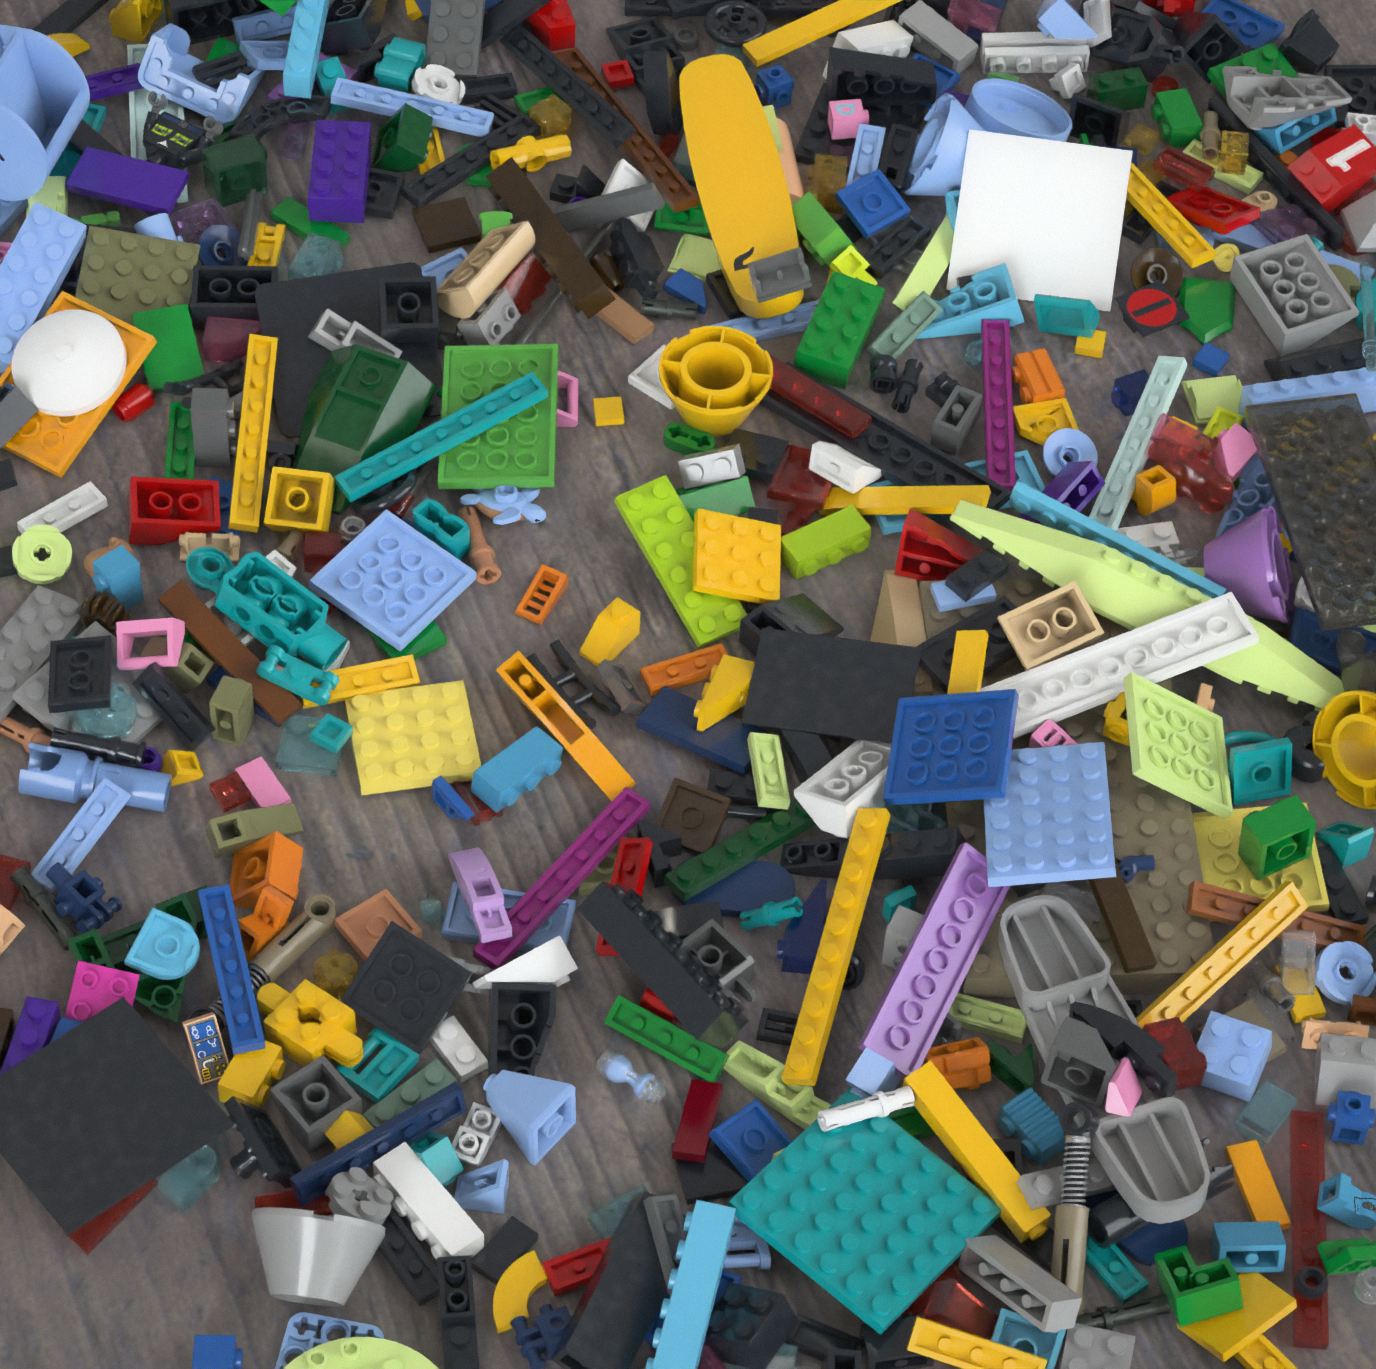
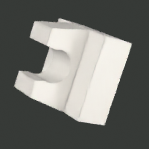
M1070 63L1054 75L1055 78L1049 80L1052 90L1059 91L1062 99H1070L1074 93H1078L1086 87L1079 63Z

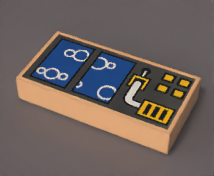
M210 1012L183 1021V1028L200 1084L221 1078L229 1062L215 1014Z

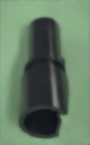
M1209 1137L1200 1140L1203 1150L1205 1145L1211 1143ZM1232 1163L1211 1168L1206 1201L1233 1186L1235 1183V1171ZM1120 1193L1089 1209L1087 1233L1098 1247L1106 1249L1150 1225L1152 1222H1147L1137 1216Z

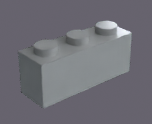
M921 0L899 16L898 24L914 37L911 45L927 58L959 74L974 63L979 45Z

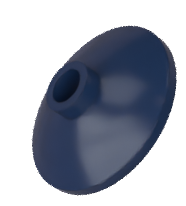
M221 224L205 229L197 241V244L200 245L199 260L201 264L207 266H247L249 260L245 261L243 257H239L237 254L240 232L230 226ZM216 251L221 252L223 258H221Z

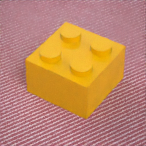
M273 466L264 524L271 531L287 532L294 529L305 535L328 537L336 485L334 477L330 473Z

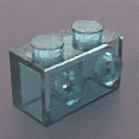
M309 233L287 270L288 280L333 274L335 270H339L344 258L343 254H341L340 241Z

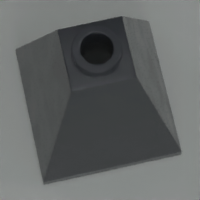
M1186 12L1177 19V23L1174 29H1172L1173 35L1176 37V45L1183 47L1185 51L1184 60L1208 84L1212 82L1207 76L1210 68L1235 58L1246 47L1214 13Z

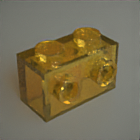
M815 154V164H809L808 181H813V184H807V193L810 191L827 213L843 214V209L834 196L836 192L845 188L848 156Z

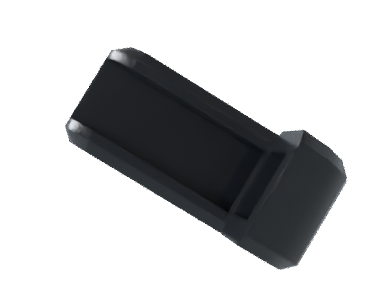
M1318 710L1306 714L1302 726H1295L1289 729L1283 737H1288L1292 742L1291 775L1300 781L1310 783L1320 781L1325 768L1324 762L1313 753L1312 735L1315 720L1320 712Z

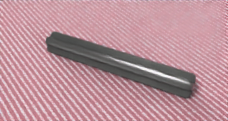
M251 189L250 193L246 196L237 252L238 256L243 257L245 261L250 260V256L254 255L263 194L257 192L256 189Z

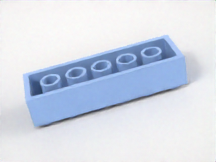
M37 202L31 208L0 265L1 374L4 373L11 363L14 350L20 338L46 314L86 240L85 224Z

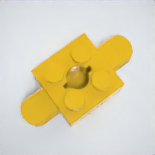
M304 979L291 993L275 983L265 984L257 992L258 1009L268 1016L263 1021L266 1041L281 1046L284 1055L302 1067H305L322 1055L328 1061L333 1059L348 1068L360 1063L364 1054L361 1038L355 1035L357 1027L353 1009L307 979Z

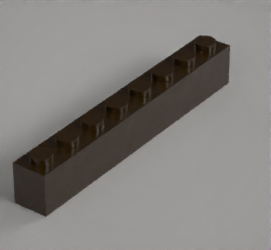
M512 157L486 176L492 184L488 188L497 202L501 199L503 200L499 204L504 212H510L514 215L511 222L513 224L523 221L530 223L535 234L534 246L537 247L533 251L542 265L546 262L548 263L544 268L554 281L557 278L560 279L556 285L565 297L569 294L572 296L568 301L577 313L583 311L587 318L590 319L616 300Z

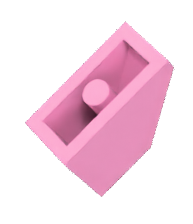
M1237 423L1229 431L1223 429L1214 441L1217 447L1212 456L1219 487L1223 492L1240 476L1242 470L1263 445L1261 440Z

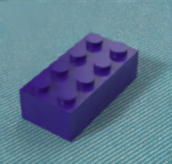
M316 120L308 190L309 221L364 223L372 147L371 122Z

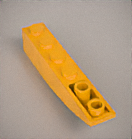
M519 650L496 669L505 684L611 802L625 787L630 789L636 784L612 754Z

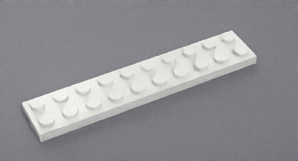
M1229 592L981 688L980 692L1016 689L1019 699L1014 739L1037 730L1047 719L1055 723L1107 703L1110 700L1117 699L1121 692L1125 693L1124 677L1131 672L1153 683H1158L1259 643V635L1233 593Z

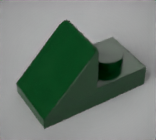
M990 1038L985 1044L989 1048L991 1073L1017 1095L1029 1087L1033 1089L1032 1044L1028 1045L1014 1058L1005 1046L997 1044Z

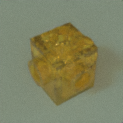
M555 94L540 100L536 105L529 108V117L541 126V134L539 136L542 139L565 133L571 128V107Z
M334 947L326 955L318 957L313 965L314 985L339 1001L358 974V963L355 958L349 953H342Z

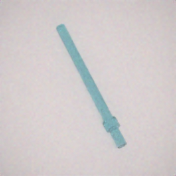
M1363 262L1359 266L1364 330L1362 355L1366 360V369L1368 371H1375L1376 338L1371 267L1369 263Z

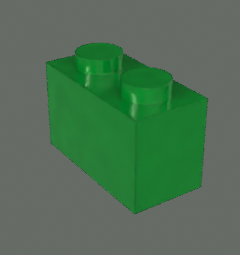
M1187 89L1156 93L1154 104L1151 105V116L1153 120L1157 121L1160 136L1162 139H1165L1168 148L1188 146L1193 139L1200 141L1199 133L1203 124Z

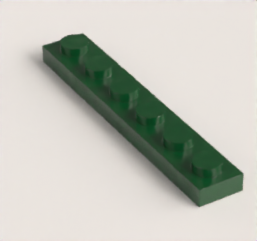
M795 799L790 802L788 810L777 809L665 874L664 884L680 899L686 901L813 827L816 823L798 800Z

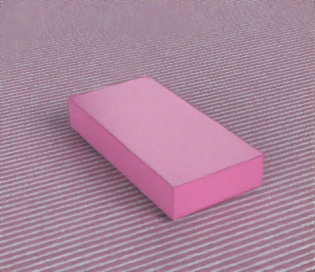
M262 756L234 769L235 776L257 808L291 803L290 796Z

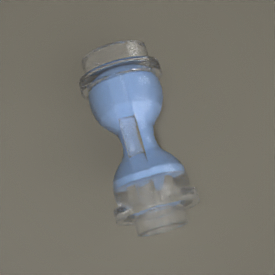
M609 1048L601 1055L597 1062L596 1070L600 1072V1076L603 1079L610 1080L613 1083H629L633 1088L634 1095L645 1106L649 1107L653 1103L657 1105L663 1099L666 1093V1088L664 1087L665 1079L660 1076L656 1077L651 1073L637 1074L633 1070L631 1061L623 1056L621 1051H613Z

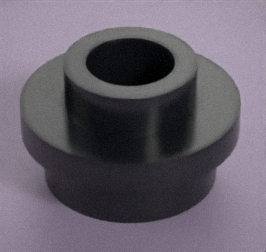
M1308 1266L1296 1274L1294 1286L1301 1296L1308 1299H1318L1326 1293L1328 1279L1320 1268ZM1306 1282H1312L1316 1287H1311Z

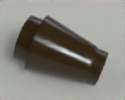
M602 252L595 255L589 261L604 284L615 294L625 287V283L612 256Z

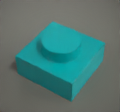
M327 713L310 733V741L336 754L353 734V726Z
M911 885L901 890L896 889L884 898L882 916L888 924L899 905L915 911L917 893Z

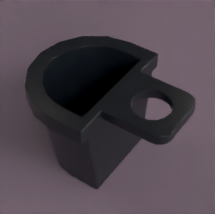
M1311 9L1297 21L1290 36L1280 44L1278 50L1284 57L1290 58L1316 75L1331 61L1340 45L1319 22L1320 16L1315 13V10Z

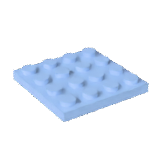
M386 509L309 580V588L398 651H401L476 580L477 572Z

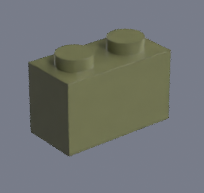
M223 675L209 702L211 725L216 729L212 736L215 740L241 747L255 721L252 683H248L241 678Z

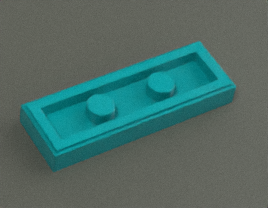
M1087 1233L1085 1264L1121 1305L1148 1289L1149 1282L1115 1244L1102 1249L1092 1241Z

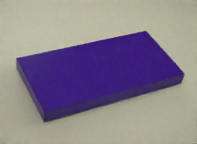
M86 147L65 185L66 191L157 214L167 213L169 216L189 180V171Z

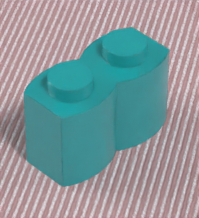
M394 37L390 44L387 43L381 62H377L374 71L378 87L409 93L412 89L411 82L418 68L421 67L422 69L426 59L425 44Z
M428 498L412 510L413 528L459 560L470 551V529L463 519L456 515L448 514L444 506Z

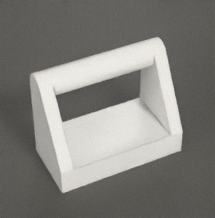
M818 441L812 445L808 469L852 494L881 477V469L836 444Z

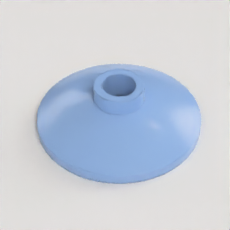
M1070 428L1057 430L1048 437L1043 446L1044 464L1049 473L1054 477L1068 463L1064 460V455L1068 456L1071 462L1092 461L1095 467H1097L1098 454L1092 440L1079 430Z

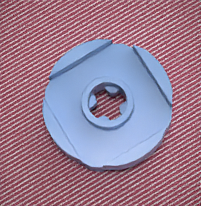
M1335 942L1322 949L1317 955L1314 963V972L1312 973V981L1328 999L1343 1006H1348L1351 1004L1353 994L1367 997L1374 989L1376 972L1373 973L1371 965L1373 959L1365 948L1355 942ZM1347 966L1349 968L1348 975L1351 978L1344 979L1340 974L1339 968Z

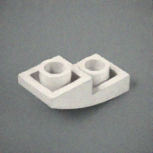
M473 1102L464 1125H460L452 1143L460 1161L479 1167L502 1124L492 1108Z

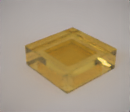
M1138 123L1125 138L1124 145L1148 156L1160 141L1161 133Z

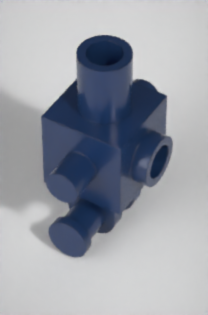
M57 862L45 875L60 890L54 899V902L57 904V912L62 916L67 914L75 923L78 922L76 926L81 934L91 931L93 928H101L104 922H108L113 918V913L122 909L121 901L115 896L111 897L107 903L102 900L106 892L102 888V880L99 877L92 878L85 870H82L73 877Z
M551 1304L543 1305L539 1308L541 1315L534 1317V1327L528 1328L525 1316H518L510 1322L511 1327L517 1334L515 1341L518 1346H522L520 1349L523 1358L528 1359L530 1369H542L546 1366V1361L541 1357V1353H544L547 1361L551 1360L571 1319L566 1305L554 1310Z

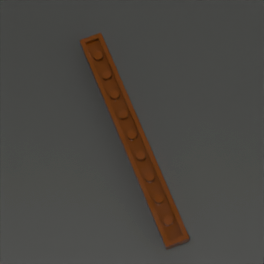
M576 47L554 53L558 59L634 126L636 131L620 146L648 181L655 184L672 211L676 213L699 206V196L580 50Z

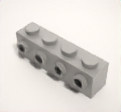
M989 1235L973 1239L966 1238L967 1246L961 1254L958 1269L1044 1333H1056L1059 1330L1074 1328L1082 1297L998 1236Z

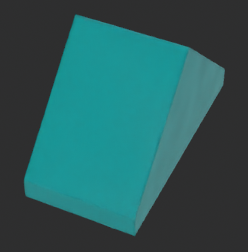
M1338 821L1316 831L1317 838L1323 846L1330 844L1342 868L1367 858L1375 833L1373 827L1346 821Z

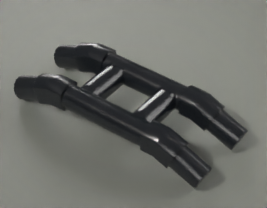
M236 357L230 363L224 364L222 367L215 369V371L191 380L165 382L163 389L166 393L184 396L192 392L193 388H204L212 384L219 389H228L229 398L243 391L244 380L234 386L230 385L226 380L242 368L244 363L239 357ZM185 397L183 399L182 405L185 409H191L192 398Z
M559 639L551 643L549 647L565 672L552 678V675L542 665L535 653L526 658L590 730L595 728L596 720L589 716L580 706L591 699L603 711H607L613 716L619 714L621 710L620 705L612 701L609 696L593 683L576 664V661L566 651ZM575 680L584 690L570 698L561 687Z

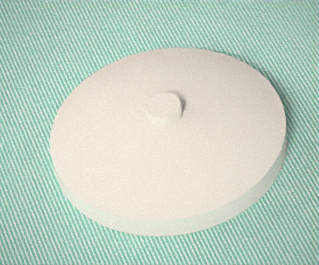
M86 310L59 311L37 321L20 338L12 357L13 380L15 385L40 412L53 416L83 414L103 404L120 385L126 370V349L118 331L104 317Z

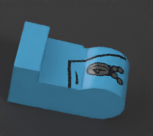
M1343 1173L1320 1183L1317 1202L1318 1210L1356 1229H1370L1375 1226V1195L1362 1192L1357 1187L1351 1185L1352 1178ZM1329 1193L1334 1195L1333 1197L1328 1199Z

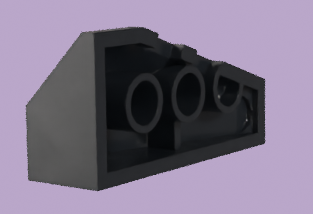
M491 984L488 1011L489 1076L494 1073L498 1075L502 1070L531 1076L535 1075L556 1017V985Z

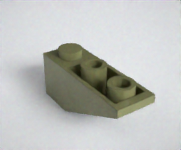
M294 803L243 810L209 820L205 830L215 859L234 854L275 831L286 838L304 832Z

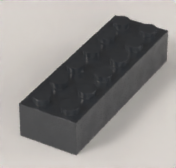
M602 881L577 909L696 1040L724 1048L749 1021L741 1013L744 1010L743 1006L731 996L727 997L721 991L723 985L711 974L707 976L701 969L703 963L690 952L687 954L681 948L683 942L676 934L671 931L667 933L661 926L663 920L650 909L647 911L642 906L644 900L636 891L631 888L627 891L619 883L612 885Z

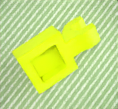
M852 245L829 265L838 273L873 285L878 284L865 271L870 264Z

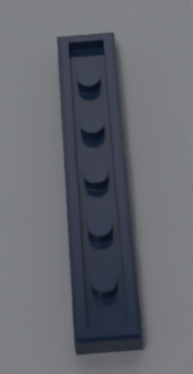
M456 1082L448 1085L291 1176L289 1179L295 1201L301 1207H304L325 1194L328 1185L336 1174L348 1172L352 1167H358L365 1171L373 1166L374 1161L402 1143L406 1142L410 1145L466 1112L467 1109L461 1086Z

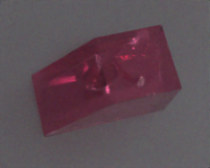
M208 316L203 337L204 360L230 363L236 357L241 358L247 355L249 334L262 335L260 321Z

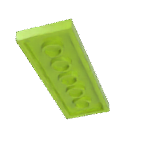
M667 475L616 496L614 499L616 507L698 649L739 631L740 620L747 613L738 599L693 591L694 522Z

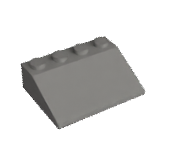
M1308 234L1234 256L1230 280L1280 357L1306 349L1359 315V310Z

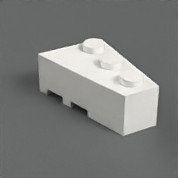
M895 20L838 32L833 47L906 58L910 52V46L914 37ZM828 61L822 75L825 79L827 78Z

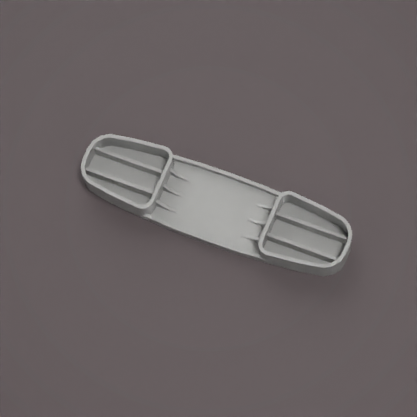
M1039 895L1020 900L1008 906L1001 917L998 945L1019 1007L1045 1065L1052 1043L1065 1017H1069L1070 1004L1075 1001L1107 1010L1140 1027L1109 975L1111 967L1109 958L1087 925L1068 902L1056 896ZM1137 1073L1136 1076L1143 1093L1129 1117L1106 1112L1107 1096L1100 1109L1059 1091L1066 1105L1070 1102H1080L1092 1107L1097 1112L1100 1123L1098 1130L1090 1140L1089 1146L1117 1191L1137 1216L1147 1222L1163 1224L1187 1218L1201 1209L1206 1201L1211 1173L1202 1144L1183 1101L1175 1098L1174 1095L1162 1098L1158 1093H1153L1147 1087L1145 1080ZM1079 1112L1074 1116V1121L1078 1128L1082 1127L1086 1117L1084 1112Z

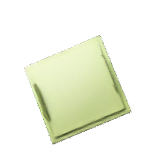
M688 233L684 234L667 272L675 274L682 268L703 282H706L707 273L721 269L713 240Z
M1236 375L1181 381L1196 425L1208 424L1218 406L1239 414L1242 385L1240 379L1237 381Z

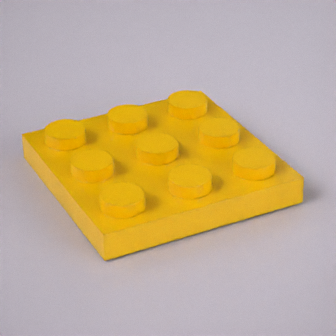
M698 508L694 514L693 591L758 604L779 600L781 525Z

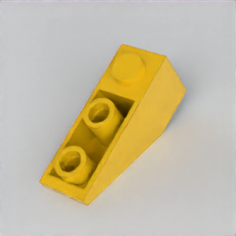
M723 654L719 665H713L710 682H706L703 688V700L698 699L694 710V717L698 718L697 731L703 732L746 704L755 662Z

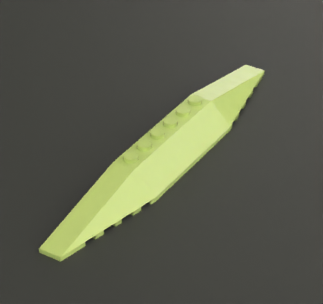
M963 500L960 501L950 517L951 521L977 538L981 539L984 536L994 543L992 548L1004 555L1008 552L1019 559L1018 565L1025 570L1031 567L1043 575L1042 581L1052 588L1055 585L1063 587L1076 581L1092 611L1130 630L1212 599L1202 594L1199 590L1190 588L1174 580L1171 576L1164 575L1148 567L1145 563L1122 554L1117 549ZM1249 615L1246 616L1259 635V643L1202 665L1236 683L1242 684L1243 680L1256 684L1258 685V691L1270 694L1273 690L1288 696L1287 701L1297 704L1300 700L1315 706L1314 711L1324 709L1333 697L1355 690L1270 628Z

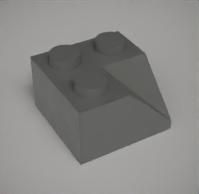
M1066 1016L1052 1043L1040 1082L1101 1109L1107 1096L1109 1081L1120 1061L1111 1057L1096 1028Z
M324 1055L270 1088V1093L288 1128L309 1154L330 1141L324 1133L345 1110L362 1114V1099Z

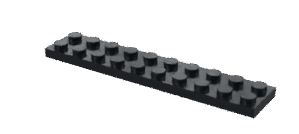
M788 361L773 373L771 386L759 402L760 405L821 441L836 444L881 469V476L897 486L989 485L991 494L986 508L998 511L1010 500V490Z

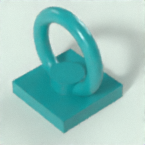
M1239 730L1224 734L1226 747L1238 742H1255L1254 744L1230 748V759L1227 758L1228 771L1230 772V790L1233 805L1291 794L1292 742L1288 737L1276 739L1267 733L1254 730Z

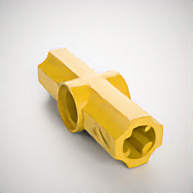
M561 134L536 140L533 136H526L521 138L514 146L491 151L489 158L493 170L512 157L520 168H526L529 172H535L543 168L547 162L570 157L572 149L567 135Z

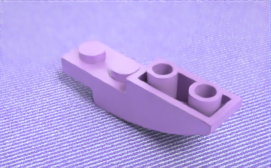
M477 847L449 853L448 857L464 903H467L481 943L512 937V927L504 907L502 890L483 851Z

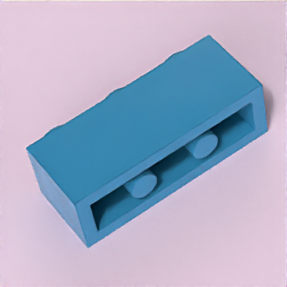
M1335 108L1275 127H1262L1261 130H1254V133L1271 153L1282 154L1336 122Z
M536 726L475 770L470 791L497 813L506 805H513L519 796L527 790H533L547 775L555 774L562 764L563 747Z

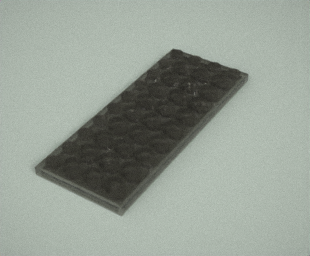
M1352 393L1245 406L1244 415L1321 631L1376 625V444L1357 394Z

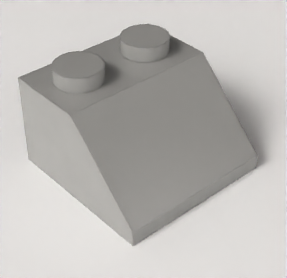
M1321 1033L1315 1052V1108L1328 1109L1329 1102L1335 1103L1338 1091H1356L1360 1094L1371 1096L1370 1109H1375L1376 1114V1039Z

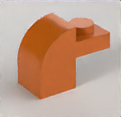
M271 885L262 889L253 914L237 920L245 956L249 961L289 924L286 921L294 901Z

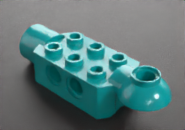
M200 547L190 552L186 558V570L194 585L201 590H212L216 593L214 606L267 647L270 645L279 646L285 653L293 657L301 656L312 666L325 672L346 646L348 639L326 623L328 604L259 552L245 554L244 557L240 558L235 568L231 559L217 548Z

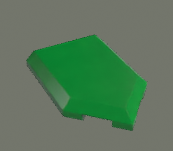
M1191 277L1183 278L1179 289V304L1190 316V319L1178 324L1185 330L1191 331L1197 337L1196 340L1202 345L1206 342H1212V339L1221 333L1229 332L1233 329L1235 286L1227 281Z

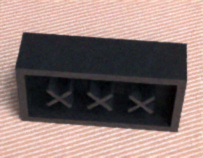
M164 0L166 25L171 23L185 30L190 37V45L218 39V37L223 38L235 35L232 18L271 9L259 0Z

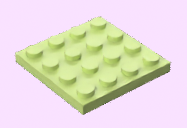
M1133 672L1124 677L1132 774L1224 819L1233 813L1222 717Z

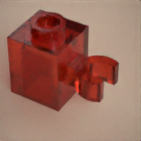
M306 531L303 551L304 572L313 573V576H315L347 546L342 545L341 533Z

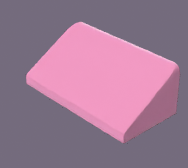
M1124 1057L1121 1059L1108 1084L1105 1110L1108 1113L1128 1117L1131 1116L1143 1093L1129 1058Z

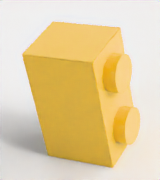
M265 1040V1049L235 1054L218 1082L219 1101L225 1103L232 1096H235L257 1107L260 1104L264 1105L270 1096L272 1083L275 1079H280L285 1070L286 1062L283 1061L282 1047Z

